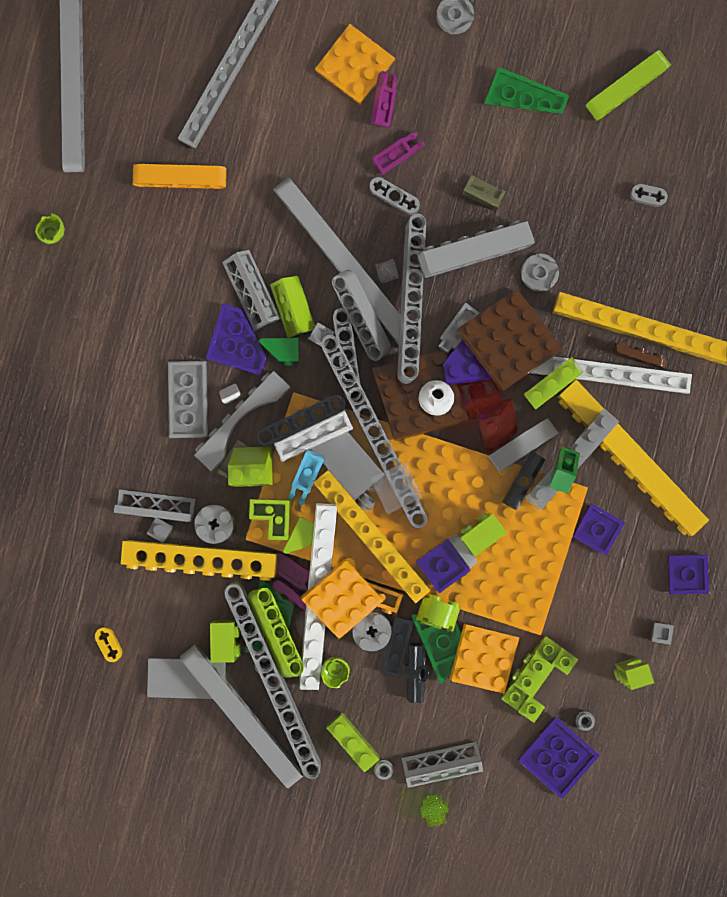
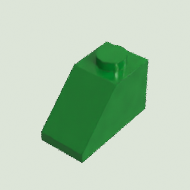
M298 338L260 339V344L280 363H284V366H295V363H299Z
M561 446L551 474L550 488L559 492L569 493L577 475L579 452Z

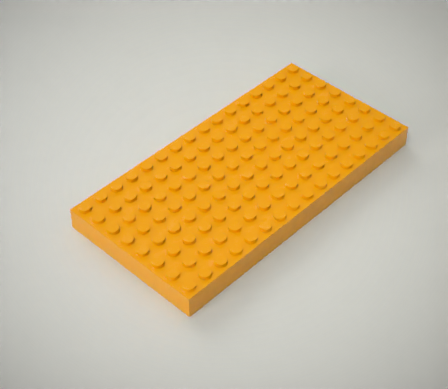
M293 392L285 418L320 401ZM331 405L332 408L336 410L341 408L338 406ZM321 407L314 410V416L317 418H321L325 414L324 409ZM344 409L353 427L348 433L384 473L355 413ZM359 414L364 420L370 418L369 416ZM303 415L298 416L296 419L298 426H304L307 423V418ZM378 420L427 516V523L421 528H415L410 524L385 473L381 479L364 492L375 502L372 510L367 509L364 512L431 590L424 597L435 595L441 598V602L448 603V601L458 603V608L541 635L588 487L573 483L568 494L558 491L541 510H537L524 497L516 511L502 503L522 466L513 463L499 473L488 458L489 455L424 434L394 441L389 424ZM287 424L282 425L280 434L288 433L289 426ZM376 426L369 428L368 433L371 437H377L380 431ZM386 444L378 445V453L381 455L386 454L388 446ZM275 447L272 456L273 485L262 487L259 500H288L293 487L291 485L305 452L282 462ZM389 461L386 464V469L389 472H395L397 464L394 461ZM322 464L316 480L328 471L324 464ZM538 472L533 482V485L531 488H529L527 494L540 481V479L545 475V473ZM522 475L519 478V484L523 487L527 486L529 479ZM399 478L395 481V487L398 490L405 488L406 482L404 479ZM313 484L310 493H308L303 506L299 504V499L304 491L296 490L295 497L291 501L290 536L300 517L314 523L316 503L331 504L315 484ZM412 496L405 497L404 505L412 507L415 503ZM337 511L331 567L334 568L342 560L346 559L363 578L405 591ZM484 512L487 514L493 513L507 533L475 557L478 563L469 568L470 572L441 593H438L416 561L456 533L460 536V530L468 524L473 526L477 523L475 519ZM417 513L413 516L412 520L414 524L419 525L423 522L424 518L422 514ZM252 519L245 539L282 552L288 540H268L269 520ZM312 545L288 554L311 561Z

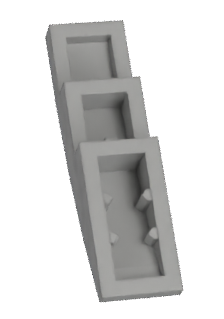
M547 418L498 449L488 458L500 473L513 463L515 464L526 455H529L530 451H535L554 438L559 432Z

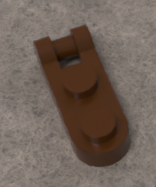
M620 342L613 348L616 355L665 369L667 360L661 354L653 353V355L646 353L645 349L635 347V349L629 348L625 342Z

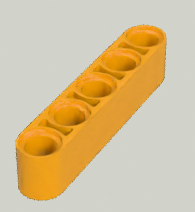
M133 165V185L139 187L226 188V167Z

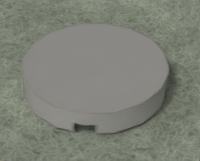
M442 0L437 9L436 19L443 31L449 34H460L470 28L474 20V9L469 0Z
M535 254L527 258L523 263L520 272L521 279L525 286L532 291H547L557 282L559 268L555 260L549 255Z

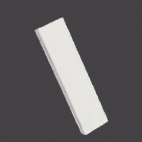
M344 410L275 442L274 445L283 462L305 452L307 449L309 450L352 430L353 427Z

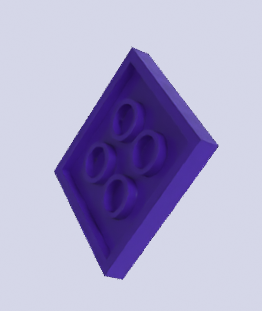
M555 716L517 760L563 799L600 755Z

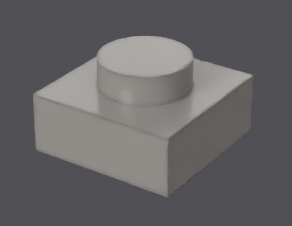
M317 322L308 339L321 346L322 339L327 335H333L334 331ZM327 340V341L325 342V345H324L325 347L327 346V344H328V342H329L330 340Z
M155 518L147 535L165 543L174 526L160 518Z
M653 622L650 641L671 645L674 626Z

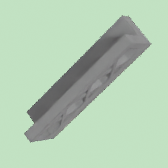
M249 250L236 252L222 262L254 331L266 324L281 319ZM232 261H234L237 266L236 271H233L230 263ZM240 279L244 282V289L239 284ZM248 296L252 299V306L248 304ZM256 313L259 314L262 321L259 324L255 319Z
M119 490L118 503L115 505L114 513L193 522L196 499ZM123 494L131 495L135 502L130 506L122 505ZM145 497H150L154 504L150 508H144L139 501ZM164 499H168L173 505L168 511L163 510L159 506V503ZM183 501L191 502L190 513H182L177 506Z
M477 742L402 758L408 788L483 771ZM474 749L476 754L473 757L463 755L466 750ZM448 754L457 756L454 761L449 762L445 760ZM430 758L438 760L435 765L430 766L426 764ZM416 762L419 764L416 769L408 771L407 763Z

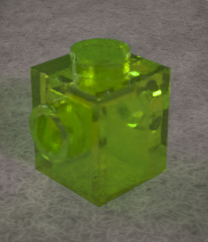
M427 796L423 800V806H420L422 818L427 820L428 827L446 824L445 813H449L447 802H443L441 796Z

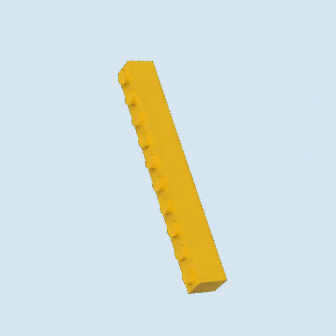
M562 292L556 297L552 314L727 366L726 341Z
M577 380L573 381L557 396L560 399L558 403L565 410L568 408L573 413L571 415L577 423L581 422L585 427L604 409ZM619 424L599 444L605 452L608 450L613 455L611 459L618 466L621 464L626 469L624 473L630 479L634 478L639 483L637 486L643 493L648 492L652 497L650 499L652 503L658 508L661 506L665 511L664 515L671 522L674 520L679 525L677 529L683 535L693 536L709 521Z

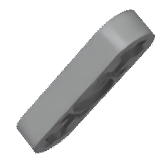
M376 177L371 180L370 192L376 197L408 215H414L419 211L420 202L416 197L383 178ZM382 183L381 187L385 190L387 186L390 187L386 196H383L384 191L381 189L375 191L374 184ZM396 191L400 194V199L392 201L389 198V194ZM403 196L407 197L405 199L406 202H415L414 206L416 208L408 210V205L404 202L402 206L399 205L403 200Z

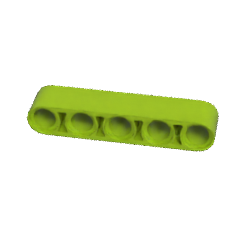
M660 50L656 51L591 99L585 105L596 121L600 120L665 72L671 64Z
M268 588L252 590L248 595V602L280 674L286 678L300 676L304 671L302 660L271 591Z

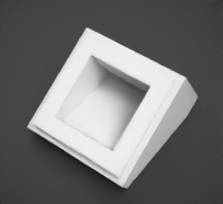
M236 384L219 391L224 404L230 403L242 396Z

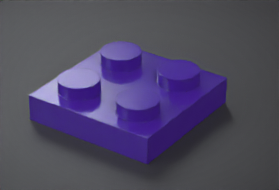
M590 503L572 537L607 556L625 522Z
M448 539L416 561L438 593H441L471 571Z
M708 555L668 556L670 595L709 594Z

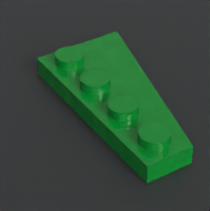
M498 67L484 104L562 114L569 95Z

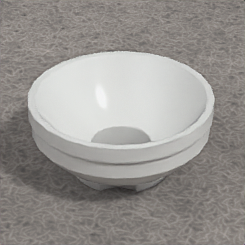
M438 380L430 381L420 390L419 404L425 412L431 415H442L451 409L454 402V394L450 386L445 382ZM436 389L441 390L443 398H434L432 392Z

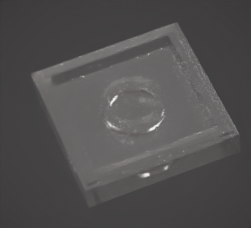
M406 462L370 478L387 514L423 498Z

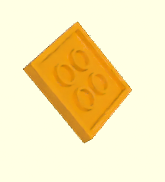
M349 24L317 65L315 71L361 105L377 84L379 72H386L395 61V57Z
M346 559L342 560L301 596L302 601L339 639L383 602L381 596Z
M464 624L449 680L505 694L519 637Z

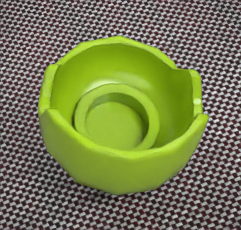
M51 213L48 217L42 216L35 229L38 239L46 244L58 242L63 237L65 231L61 218L54 213Z
M331 657L322 664L320 674L324 684L328 687L340 688L341 684L348 680L350 668L348 663L341 657Z

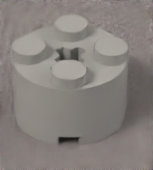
M222 505L206 506L199 511L195 518L196 534L207 543L216 544L223 542L233 534L235 529L233 514ZM215 519H217V523H219L220 526L215 527V529H213L211 521H215Z
M372 610L353 627V638L356 644L363 650H380L390 640V622L382 613ZM370 626H373V629H377L375 635L366 632Z

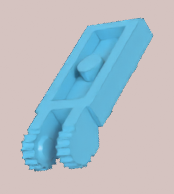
M308 449L306 450L291 485L293 487L288 500L292 501L296 490L300 489L304 491L299 499V504L303 506L323 464L324 456Z

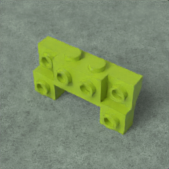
M544 635L534 651L525 656L522 668L516 669L511 677L513 679L506 689L505 694L503 693L500 698L534 723L545 706L533 697L554 667H557L568 675L579 659Z

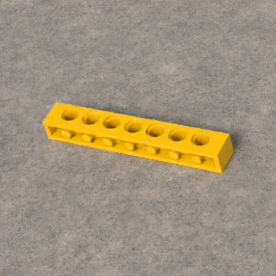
M329 470L313 482L331 504L337 505L338 513L415 603L431 591Z
M125 540L122 543L121 564L127 565L126 568L130 569L146 566L145 570L156 571L158 567L164 568L165 572H176V569H180L186 574H195V571H202V575L213 576L214 573H222V577H233V574L241 575L240 578L252 579V576H259L260 580L271 581V578L277 576L278 553ZM141 550L144 551L147 555L145 561L139 558V552ZM159 552L165 554L166 559L164 562L158 560ZM178 554L184 556L185 561L183 564L177 562ZM198 555L204 559L202 566H199L195 561ZM216 557H220L223 560L222 567L215 565L214 560ZM235 559L241 560V569L234 567L233 562ZM257 560L261 563L260 571L253 569V561Z

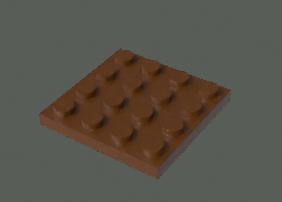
M518 289L456 330L502 392L563 350Z
M443 350L419 356L418 376L409 384L399 381L397 376L398 362L371 370L394 441L468 422L469 418L457 384L449 385L454 394V402L451 409L445 414L431 415L425 412L419 404V393L426 383L435 380L445 382L442 366L447 360V356ZM405 369L404 374L407 377H412L411 371ZM436 389L432 392L434 398H443L441 390Z

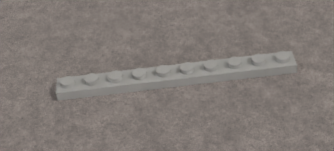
M255 0L180 133L179 141L196 149L279 0Z

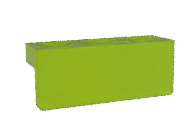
M299 277L282 278L270 284L287 337L293 338L302 333L313 331L315 325Z

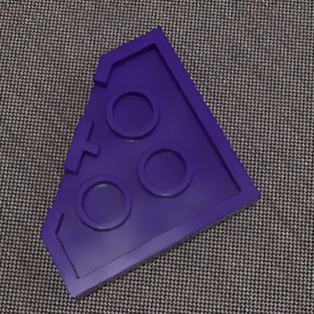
M222 304L206 359L261 376L267 357L241 309Z
M461 340L442 366L444 381L448 385L493 380L463 340Z

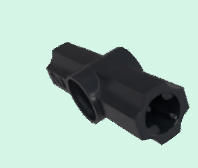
M530 451L502 503L517 511L546 459ZM522 475L529 479L525 487L519 484V478Z
M421 642L408 643V663L403 671V676L407 679V700L410 703L424 702V686L429 675V669L425 665V645Z

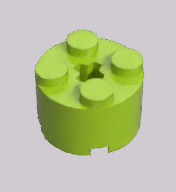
M427 595V597L422 599L416 620L438 629L443 627L447 631L453 632L460 611L458 608L459 604L452 601L444 603L441 602V598L438 596Z

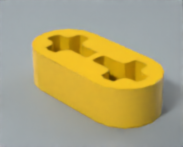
M102 627L97 630L95 639L107 661L116 662L121 658L123 652L116 636L108 627ZM101 631H103L104 633L108 632V644L105 639H100V636L102 635ZM109 645L111 646L112 650L118 651V653L116 654V658H114V656H109L108 653L111 652Z

